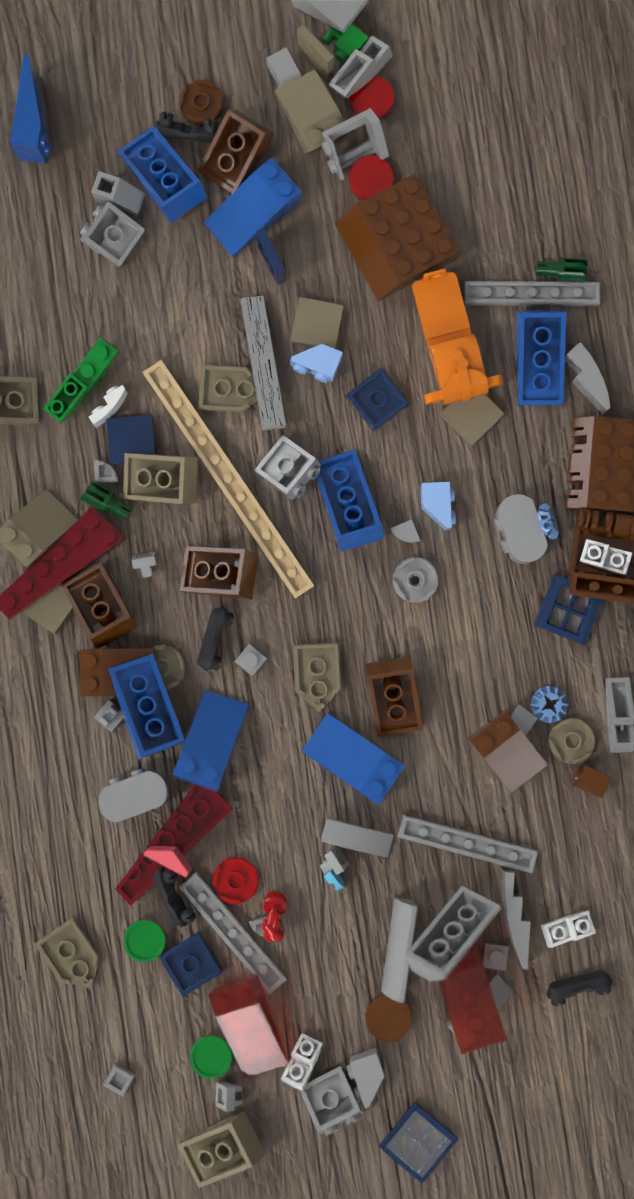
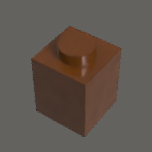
M581 765L580 768L577 767L572 776L574 783L572 786L603 798L611 776L586 765Z

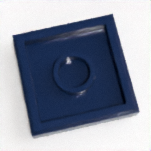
M264 228L256 231L257 247L276 283L279 285L285 282V269Z
M382 368L378 369L345 395L373 432L409 405L408 400Z
M152 415L106 419L111 465L124 464L125 453L156 455Z
M200 931L159 956L182 997L223 973Z

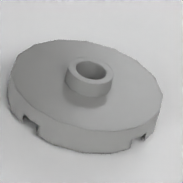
M411 557L403 560L396 567L393 574V587L396 594L402 600L409 603H421L428 600L435 593L438 586V574L435 567L429 561L422 558ZM414 576L419 578L417 585L411 583V578Z

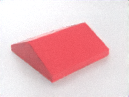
M150 846L143 854L187 877L192 869V866L177 846Z

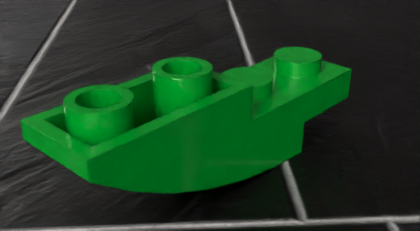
M100 337L73 373H69L43 409L59 423L65 421L108 373V367L120 351L103 337Z

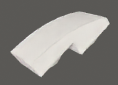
M123 385L110 388L106 392L107 395L103 397L108 405L105 407L101 405L92 411L89 419L96 428L103 425L106 419H110L123 404L128 394Z
M586 539L580 562L626 576L632 553Z
M588 910L541 924L549 948L571 940L577 941L596 933Z
M302 1033L291 1053L292 1058L281 1080L303 1091L318 1059L323 1043Z

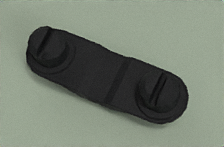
M166 111L159 114L160 120L156 122V126L162 136L212 143L218 130V122L215 119L212 122L211 118L204 120V126H189L183 122L173 121L174 115L171 112L166 114Z
M225 607L213 609L209 617L197 660L198 665L205 671L210 669L217 671L221 667L218 665V663H222L220 656H214L217 648V636L221 633L223 625L231 626L233 621H230V619H234V614L227 612Z
M162 866L153 875L154 883L172 922L185 927L188 922H194L196 914L193 908L185 907L181 896L176 892L175 882L178 879V874Z
M599 970L550 983L546 994L551 999L552 1005L559 1006V1003L561 1005L565 1004V998L576 996L578 993L585 991H596L600 995H604V992L608 994L611 992L610 986L613 980L606 971Z

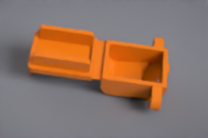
M446 268L423 275L422 280L415 281L412 285L414 299L439 391L424 395L426 405L443 402V405L458 401H469L473 397L487 394L491 388L505 384L502 374L486 377L477 339L474 334H471L457 276L453 272L446 273Z

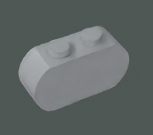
M520 494L507 497L498 506L495 513L496 518L494 519L497 532L501 531L503 537L501 541L502 549L516 563H532L545 553L548 546L538 520L534 502L531 498Z
M144 768L131 772L132 777L123 780L122 776L109 780L110 785L104 787L99 795V809L105 818L117 823L158 808L166 802L169 796V785L166 778L155 770L145 772Z

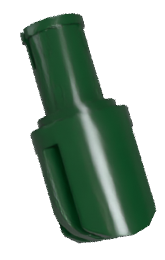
M561 258L558 262L538 261L536 276H557L559 281L586 282L588 259Z
M93 480L85 490V493L80 497L82 501L103 513L110 511L125 521L128 520V516L130 517L133 511L132 507L117 500L114 492Z

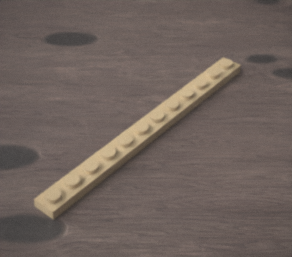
M160 360L142 373L294 598H298L314 587V584L163 361Z

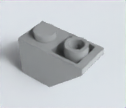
M98 171L91 191L95 202L105 204L109 201L118 209L135 215L139 214L145 197L144 192L123 179Z
M376 1048L350 1056V1064L346 1065L350 1079L355 1078L358 1086L354 1088L357 1101H362L364 1108L370 1106L384 1078L383 1068Z

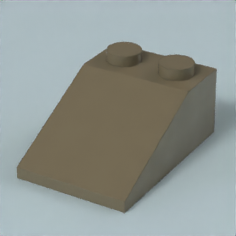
M315 69L274 90L305 154L322 146L324 142L322 132L344 122L337 105Z
M0 376V425L38 424L37 378Z
M125 453L123 499L175 504L196 503L198 457Z
M46 489L0 528V542L26 568H29L78 519Z
M245 1111L227 1117L178 1144L198 1188L251 1168L265 1155Z

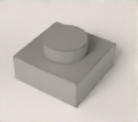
M248 644L234 662L253 676L267 658Z
M485 942L481 966L506 971L509 947L507 945Z

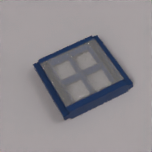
M553 574L534 626L585 646L603 600L569 595V579Z
M414 1101L379 1144V1147L423 1184L457 1142L458 1138Z

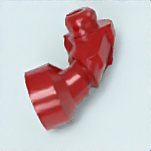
M270 892L264 899L263 908L267 913V918L263 919L262 931L268 942L273 940L280 942L284 937V932L280 930L279 925L281 915L287 909V898L280 892Z

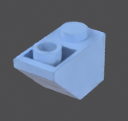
M320 344L292 356L290 364L294 367L293 370L305 375L307 372L315 375L314 378L324 383H327V381L333 382L343 358V352Z
M450 482L422 483L421 509L445 531L450 530L452 524L456 523L455 511H451V502L455 500L454 488H450Z

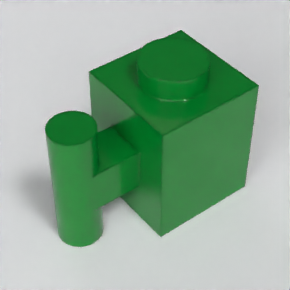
M350 24L344 33L331 27L322 38V41L329 45L334 39L336 41L334 43L335 57L340 63L345 64L355 49L360 51L369 37L353 24Z

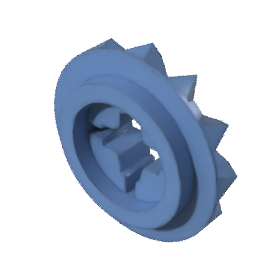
M546 503L539 505L537 515L543 533L551 540L557 538L559 530L554 512Z
M545 686L534 693L531 700V709L540 721L554 723L561 720L567 713L568 702L566 694L559 688ZM545 697L550 701L558 699L553 705L554 711L549 708L542 710L547 704Z

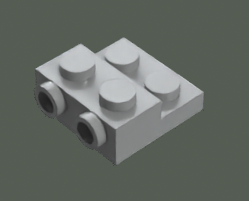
M108 201L104 206L99 204L92 215L95 216V219L91 224L87 222L80 231V234L83 235L80 241L96 253L103 255L117 267H120L145 229Z
M282 435L254 471L293 501L295 497L299 498L304 494L306 490L305 485L310 479L314 480L320 473L319 467L321 464L311 454Z
M341 1066L306 1083L304 1090H300L317 1132L320 1134L325 1132L326 1136L331 1135L339 1130L338 1125L345 1121L347 1125L358 1121L360 1119L359 1114L363 1113Z

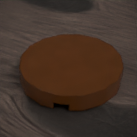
M198 79L189 85L187 84L179 95L181 113L188 122L194 125L204 126V120L211 118V122L213 119L217 120L223 111L224 100L222 93L214 83L208 80Z
M380 994L372 999L365 1012L366 1026L369 1032L378 1040L384 1042L397 1041L404 1037L410 1029L412 1022L411 1010L405 1000L404 1003L387 997L385 994Z

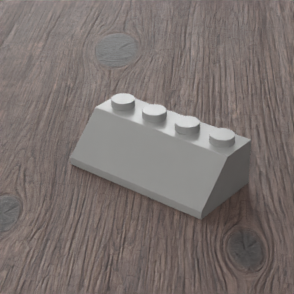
M461 886L406 953L411 971L428 981L445 979L500 911L501 906Z

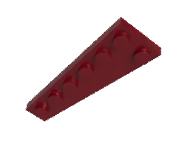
M92 506L0 595V611L11 620L37 602L39 598L53 591L52 589L59 584L67 581L82 568L84 569L90 565L92 561L125 540L124 536Z
M194 784L115 890L131 906L154 884L153 875L163 866L143 855L150 846H177L182 854L185 855L234 808L219 792Z

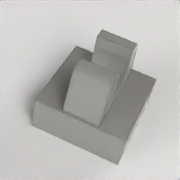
M155 551L133 555L132 557L133 569L140 568L143 578L151 577L153 574L151 566L157 563Z
M108 700L94 716L110 732H113L124 719L121 709L111 700Z
M334 846L324 855L326 860L323 861L320 867L324 874L333 869L335 874L338 875L350 864L340 848Z
M226 1081L216 1082L215 1106L225 1112L235 1111V1107L242 1104V1100L235 1098V1093L242 1091V1087L237 1084L227 1083Z

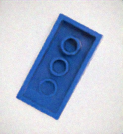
M24 54L10 144L19 160L46 164L47 156L51 155L52 146L48 138L37 73L29 55Z
M154 126L117 151L170 223L207 198L200 180Z
M270 158L204 221V224L231 256L234 257L256 239L257 230L261 228L267 230L301 202V190L277 162Z
M563 310L516 311L517 405L563 404L566 312Z
M352 450L318 461L321 466L319 467L320 473L316 479L340 552L384 539L382 524L356 451Z
M153 654L109 669V674L138 760L185 742Z
M205 690L181 750L173 776L218 792L249 705Z
M328 713L302 750L303 753L378 805L405 767V765Z

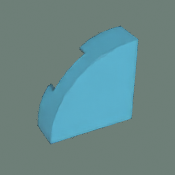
M333 869L325 873L324 878L328 884H334L335 890L340 891L346 887L340 874L336 875Z

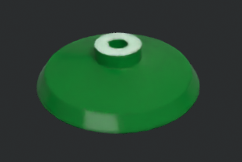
M136 921L127 928L124 934V949L135 961H153L161 955L164 949V933L160 926L152 921Z
M206 1036L199 1039L193 1045L190 1052V1063L193 1070L199 1076L206 1079L221 1077L228 1071L232 1062V1052L229 1045L223 1039L216 1036Z

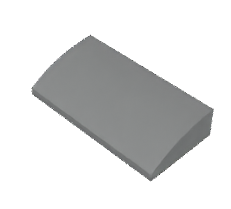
M394 897L381 991L387 997L404 1003L409 969L406 953L412 947L417 905L411 899Z

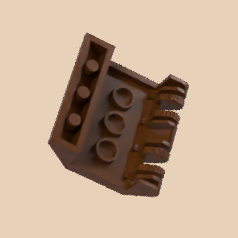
M596 416L572 418L571 429L577 431H571V437L575 439L586 438L585 444L570 445L571 452L582 453L569 454L568 474L577 476H567V482L571 484L582 483V489L566 490V496L578 498L565 499V509L579 511L582 508L625 512L627 515L634 516V420Z
M580 508L574 528L568 573L569 595L634 604V516L616 513L613 521L614 514L608 512L602 527L597 526L600 517L599 511L593 510L590 519L591 511ZM586 539L631 552L632 557L626 576L580 562Z

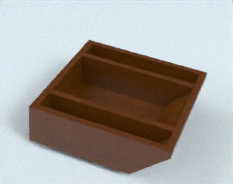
M416 173L356 204L335 222L378 302L422 279L424 274L437 271L456 261L459 255L456 244Z

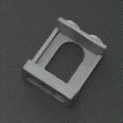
M371 108L322 132L324 139L322 148L330 159L327 161L328 167L332 174L336 173L341 180L344 179L341 169L355 163L362 157L376 153L381 160L389 157L380 120ZM366 124L370 140L344 153L337 154L333 143L334 140Z

